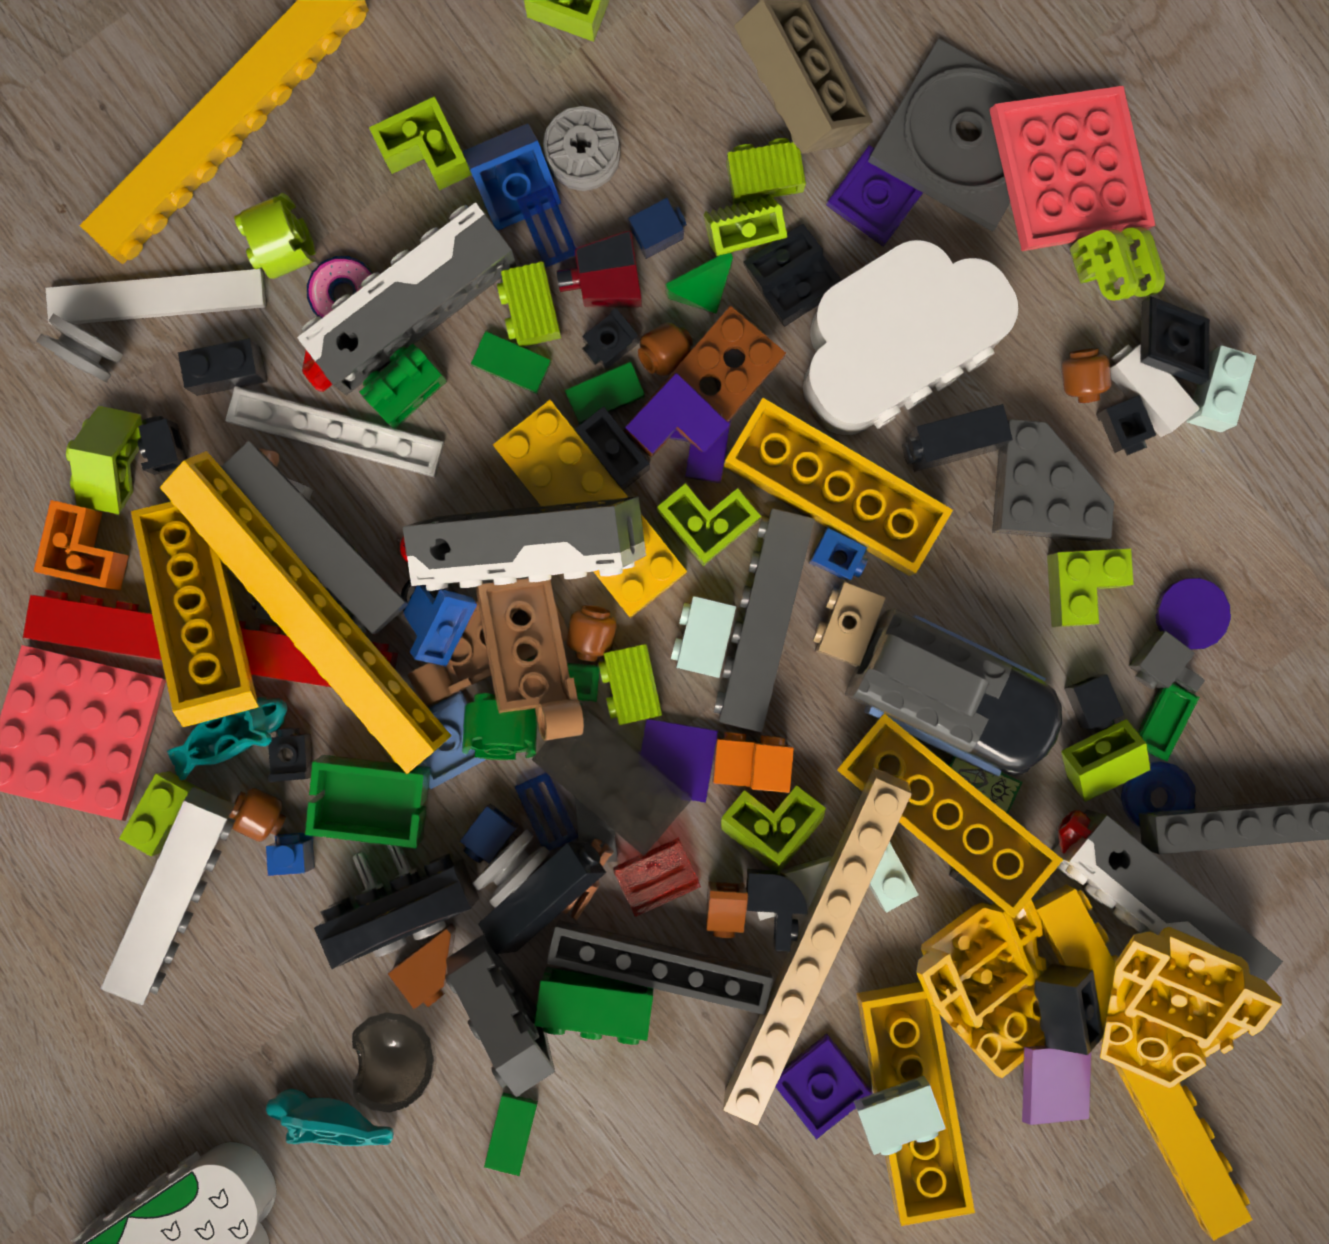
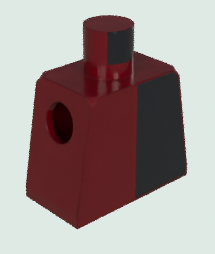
M625 231L576 248L577 267L556 271L560 292L581 289L585 307H642L631 231Z

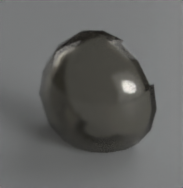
M386 1012L369 1017L356 1027L352 1033V1049L356 1050L359 1062L357 1076L353 1079V1095L356 1100L371 1110L389 1113L407 1108L426 1093L436 1071L437 1057L435 1046L422 1025L408 1016Z

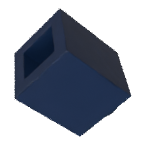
M667 198L628 218L629 229L645 259L684 239L683 227L687 226L686 220L678 206L672 208Z
M490 803L460 840L466 846L463 851L476 862L481 863L484 860L489 864L519 824Z

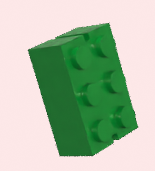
M321 755L312 762L309 795H315V797L308 802L305 835L416 848L424 837L427 807L422 805L428 799L431 767L416 766L406 774L397 763ZM325 789V794H319Z
M546 967L540 982L535 1026L543 1027V1032L553 1035H563L565 1030L580 1032V1037L585 1039L600 1040L602 1035L617 1037V1041L623 1044L637 1045L640 1040H648L654 989L582 971Z

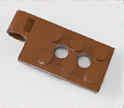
M730 305L637 414L677 373L729 422L784 359L786 352ZM731 349L740 350L745 356L744 363L737 368L727 366L723 359L727 351ZM706 377H715L719 380L721 389L715 395H705L699 387L701 381ZM679 427L676 429L697 449L703 452ZM626 428L624 429V433L650 457L654 456L667 442L666 440L653 454Z

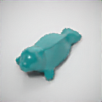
M258 697V708L199 723L190 733L184 745L167 751L180 781L187 778L195 765L220 763L244 752L252 745H269L272 741L270 733L280 729L284 723L287 712L285 701L280 698Z
M287 1089L280 1092L276 1097L270 1099L266 1106L267 1114L274 1119L280 1120L281 1125L287 1127L286 1143L289 1144L318 1143L336 1146L389 1145L394 1136L393 1128L373 1125L356 1108L348 1103L331 1098H310L304 1092L296 1089Z

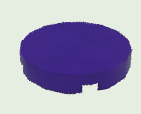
M1201 578L1182 579L1169 585L1160 595L1157 602L1156 624L1159 630L1167 631L1190 650L1205 649L1214 645L1227 632L1231 620L1230 604L1224 592L1212 582Z

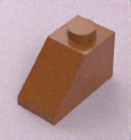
M708 881L706 930L713 931V936L734 938L735 932L744 933L748 892L744 883Z
M452 923L393 967L388 973L413 1009L422 1003L429 1007L445 994L442 988L447 983L445 975L448 973L446 958L453 954L456 928Z

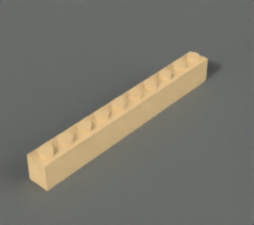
M873 768L811 902L808 915H805L800 926L798 940L793 942L791 952H788L771 989L765 1015L760 1014L726 1087L723 1111L758 1125L912 793L908 782Z

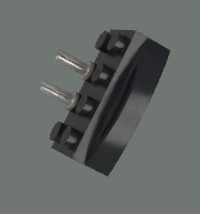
M387 845L399 875L389 881L392 889L386 892L383 883H377L365 853L355 854L353 860L366 890L355 896L357 901L355 906H352L349 897L320 911L324 921L314 927L331 970L371 952H374L375 957L390 954L407 943L405 937L413 934L415 940H420L431 936L446 926L444 920L470 910L480 898L475 887L472 885V879L463 859L453 862L449 853L425 865L426 875L420 877L416 868L411 869L402 846Z

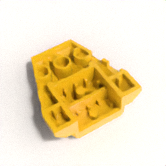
M1032 899L1029 900L1015 918L1011 917L996 903L993 905L979 903L972 906L921 945L923 957L918 960L916 970L930 1005L970 1046L990 1070L1000 1078H1004L1024 1061V1047L1041 1046L1046 1043L1044 1032L1040 1027L1041 1013L1039 1001L1034 993L1035 980L1041 975L1040 970H1046V959L1038 956L1037 937L1043 936V931Z
M1172 927L1164 928L1159 935L1150 931L1135 934L1116 961L1100 1058L1171 1088L1205 1067L1206 1057L1220 1049L1225 1054L1233 1049V1040L1247 1031L1250 1035L1254 1036L1263 1030L1282 1005V1000L1265 980L1250 974L1248 963L1240 956Z

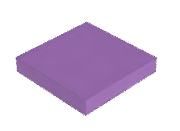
M1046 1045L1024 1047L1022 1122L1035 1125L1089 1119L1091 1052L1088 1055L1047 1048Z

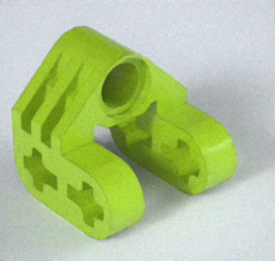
M1131 227L1123 229L1122 232L1116 229L1099 230L1077 240L1069 249L1079 282L1082 284L1097 280L1102 295L1108 300H1123L1133 295L1138 297L1156 295L1164 286L1165 273L1154 238L1146 228ZM1139 239L1141 246H1138L1136 251L1131 252L1130 245L1134 243V240ZM1145 274H1150L1151 281L1147 285L1142 286L1140 280L1145 277ZM1123 277L1124 284L1120 286V289H1115L1114 283L1118 281V278Z

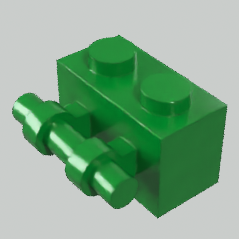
M413 343L408 348L403 346L395 351L389 359L391 363L381 372L377 370L370 374L363 382L364 388L359 391L363 398L394 429L447 383L443 375Z

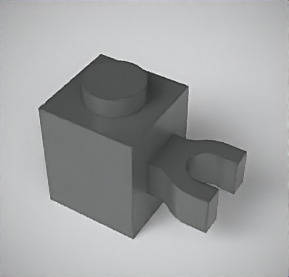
M1167 631L1154 632L1129 665L1130 668L1137 672L1135 678L1150 689L1155 687L1169 688L1175 681L1183 689L1189 692L1191 690L1197 692L1205 682L1202 677L1185 667L1195 653Z

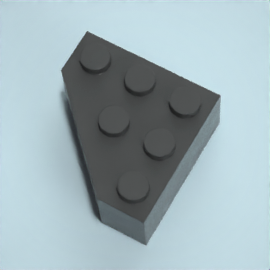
M1008 420L1013 440L1000 448L998 452L992 533L1093 542L1110 539L1112 537L1114 501L1047 422Z
M484 934L447 957L448 973L445 975L446 982L450 989L458 995L470 1018L468 1025L474 1036L481 1040L493 1064L491 1070L501 1087L507 1085L517 1097L553 1074L555 1068L547 1033L543 1032V1027L535 1026L537 1007L501 957L495 954Z

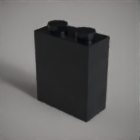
M1000 404L916 426L905 437L906 443L902 444L906 463L908 465L912 464L914 472L997 451L1012 441L1013 438L1004 405Z

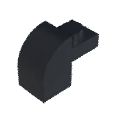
M747 869L746 889L748 901L746 910L774 913L775 951L791 952V941L797 942L799 929L798 919L792 918V914L808 915L804 895L797 884L781 872Z

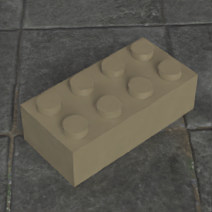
M760 0L734 25L740 37L742 47L752 59L759 79L767 87L774 101L776 111L783 117L791 132L792 141L802 154L842 147L873 123L808 0Z

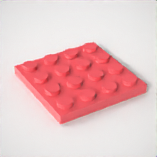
M1124 86L998 103L989 109L1021 251L1074 243L1087 235L1104 229H1116L1122 232L1123 229L1131 227H1143L1148 230L1155 226Z
M21 645L0 715V792L126 821L166 680Z

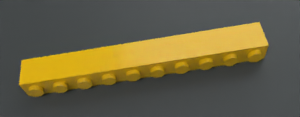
M297 0L79 226L121 264L137 257L142 251L143 244L152 234L155 235L161 232L167 225L168 218L177 209L183 208L190 202L193 192L202 183L210 181L215 176L218 170L217 167L227 157L234 156L240 150L242 141L252 131L259 130L265 124L267 115L276 106L283 105L290 98L294 87L301 80H306L312 76L322 58L326 54L330 55L335 52L340 46L342 38L351 29H356L363 23L366 13L369 11L365 0Z
M208 451L184 460L160 486L161 490L193 525L196 532L218 554L221 561L243 583L246 590L267 611L271 619L292 640L295 647L317 669L320 676L342 698L345 705L367 727L370 734L380 742L392 759L408 774L452 735Z
M1066 884L1034 901L1033 904L1041 921L1042 931L1060 965L1093 970L1104 1033L1118 956H1111L1105 945L1109 942L1105 930L1099 922L1094 924L1088 911L1092 909V906L1082 890L1076 891L1075 888ZM1114 1064L1201 1229L1215 1241L1252 1221L1253 1219L1246 1208L1250 1201L1242 1187L1238 1183L1233 1184L1228 1174L1233 1171L1225 1155L1220 1150L1216 1152L1210 1140L1215 1138L1214 1133L1205 1119H1199L1193 1107L1197 1106V1102L1186 1085L1181 1087L1180 1083L1168 1088Z

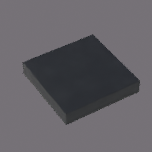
M1148 296L1142 301L1140 363L1199 385L1208 381L1210 319Z

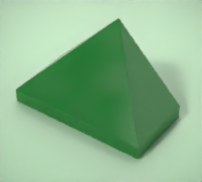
M732 254L720 255L666 283L665 294L668 299L717 314L731 270Z

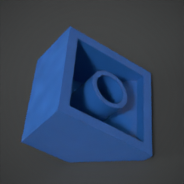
M528 123L462 151L490 219L497 231L561 204L539 142Z

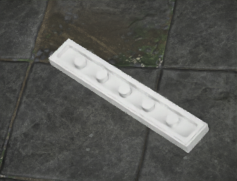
M261 269L46 288L47 314L50 325L52 324L49 322V319L53 313L71 323L83 324L266 307L264 272Z
M236 386L234 387L225 420L235 425L434 478L436 477L445 444L443 441Z

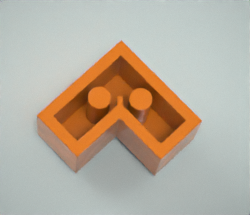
M50 500L33 572L121 591L129 555L94 548L102 512Z
M725 732L724 739H716L712 781L715 784L747 786L754 790L790 793L794 747L785 744L783 737L761 735V741L755 742L746 741V734Z

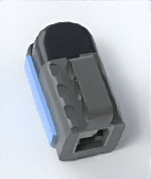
M896 608L885 611L881 616L870 638L860 666L856 667L845 691V696L866 706L865 713L877 719H880L885 713L913 737L998 777L1001 772L1013 776L1023 775L1028 772L1031 767L1048 755L1058 739L1062 726V705L1056 691L1045 682L1046 678L917 615L910 616Z

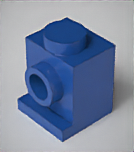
M827 528L809 564L817 566L848 582L853 576L857 578L861 576L868 562V558L863 556L867 547ZM841 551L845 554L846 561L844 564H837L834 561L833 555L835 552Z
M305 832L277 834L275 836V843L266 846L268 876L301 874L314 869L313 836L305 835Z

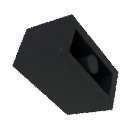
M250 338L178 352L184 388L196 396L231 390L235 386L241 388L267 382L261 347Z
M604 406L575 429L576 433L623 491L650 470L648 461Z
M1051 964L1035 980L1034 987L1035 996L1039 1001L1041 1013L1040 1027L1044 1032L1046 1047L1088 1055L1103 1038L1093 970Z

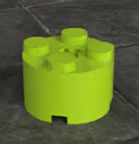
M280 193L246 208L234 216L238 230L243 236H246L250 246L246 249L250 263L256 270L262 267L270 279L279 278L316 260L312 257L316 254L308 227L303 217L297 219L292 214L291 210L296 208V206L285 193Z

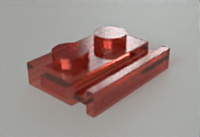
M679 837L613 867L614 874L635 917L701 888L699 879Z

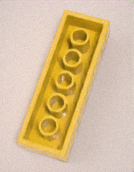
M765 398L761 399L724 463L725 468L806 516L815 519V521L866 546L867 552L908 576L917 573L953 512V509Z
M551 400L547 401L493 444L497 452L540 506L628 497ZM642 514L646 556L635 561V567L623 569L622 574L600 576L599 570L593 571L630 619L687 574V570Z
M172 502L131 511L173 713L181 725L186 727L258 708L226 565Z
M885 713L837 769L861 791H863L873 768L908 782L912 794L899 823L1013 918L1018 915L1063 861L1055 852Z
M921 982L856 993L873 1092L877 1093L925 1076L931 1086L946 1128L939 1131L938 1136L926 1142L914 1140L903 1144L900 1151L891 1155H885L894 1210L901 1226L975 1213L940 1014L930 1005Z

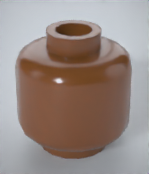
M665 322L641 337L638 357L649 373L667 376L691 352V346L693 345L692 337L684 327L679 328L673 323Z
M1098 348L1072 351L1069 353V358L1061 364L1064 391L1068 396L1078 397V403L1101 400L1100 394L1108 391L1112 386L1109 358L1105 354L1099 353Z
M583 605L581 610L575 611L570 617L566 640L567 645L576 651L577 658L586 661H596L598 656L611 652L617 623L610 616L608 609L593 605Z
M251 788L246 793L241 791L233 803L235 806L230 815V818L236 820L232 828L234 831L258 842L264 841L270 833L277 836L286 819L285 815L280 814L282 801L257 788Z

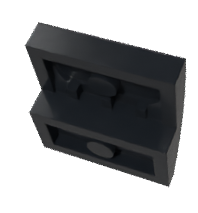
M803 223L788 232L787 238L774 241L743 261L753 282L784 327L817 307L824 294L832 286L842 281L824 257L823 248Z

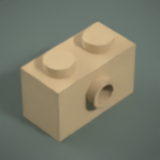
M847 582L841 583L839 589L833 587L825 606L831 609L826 623L819 622L813 637V641L818 643L815 651L853 666H860L886 597Z

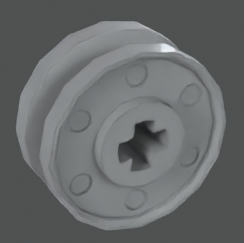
M584 106L568 108L555 116L546 129L543 146L548 167L556 180L569 189L579 191L597 189L610 181L617 171L621 156L617 130L609 117L599 110ZM579 145H587L585 153H578Z
M53 313L49 322L62 333L59 339H55L48 335L40 334L36 342L54 352V355L107 383L111 374L99 364L100 359L104 357L119 362L123 354L85 329Z
M528 829L512 841L472 883L478 891L491 882L498 886L489 900L495 908L512 892L517 890L550 854V851L545 846L538 848L531 854L525 850L533 837V834Z

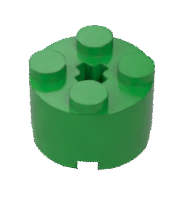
M488 693L474 695V702L464 706L462 752L467 755L469 750L472 749L475 750L476 758L488 760H516V753L526 752L525 758L536 755L537 716L535 708L499 713L495 695Z

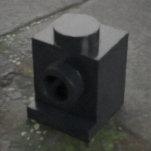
M617 308L613 309L606 318L582 336L585 343L582 350L593 365L600 362L605 370L639 344V335ZM607 333L612 334L615 338L613 343L609 345L601 342V337Z
M1140 395L1106 408L1096 414L1098 421H1101L1114 453L1124 450L1126 456L1143 450L1147 448L1145 441L1156 436ZM1121 424H1125L1129 428L1128 436H1125Z
M154 416L142 420V425L138 426L141 437L137 439L141 455L144 459L148 460L141 463L143 471L157 475L176 469L187 459L178 424L167 418L164 419L163 416Z
M299 728L277 729V736L272 737V741L268 745L269 782L311 778L313 762L311 734L300 735ZM289 748L293 753V757L289 762L284 760L283 749Z

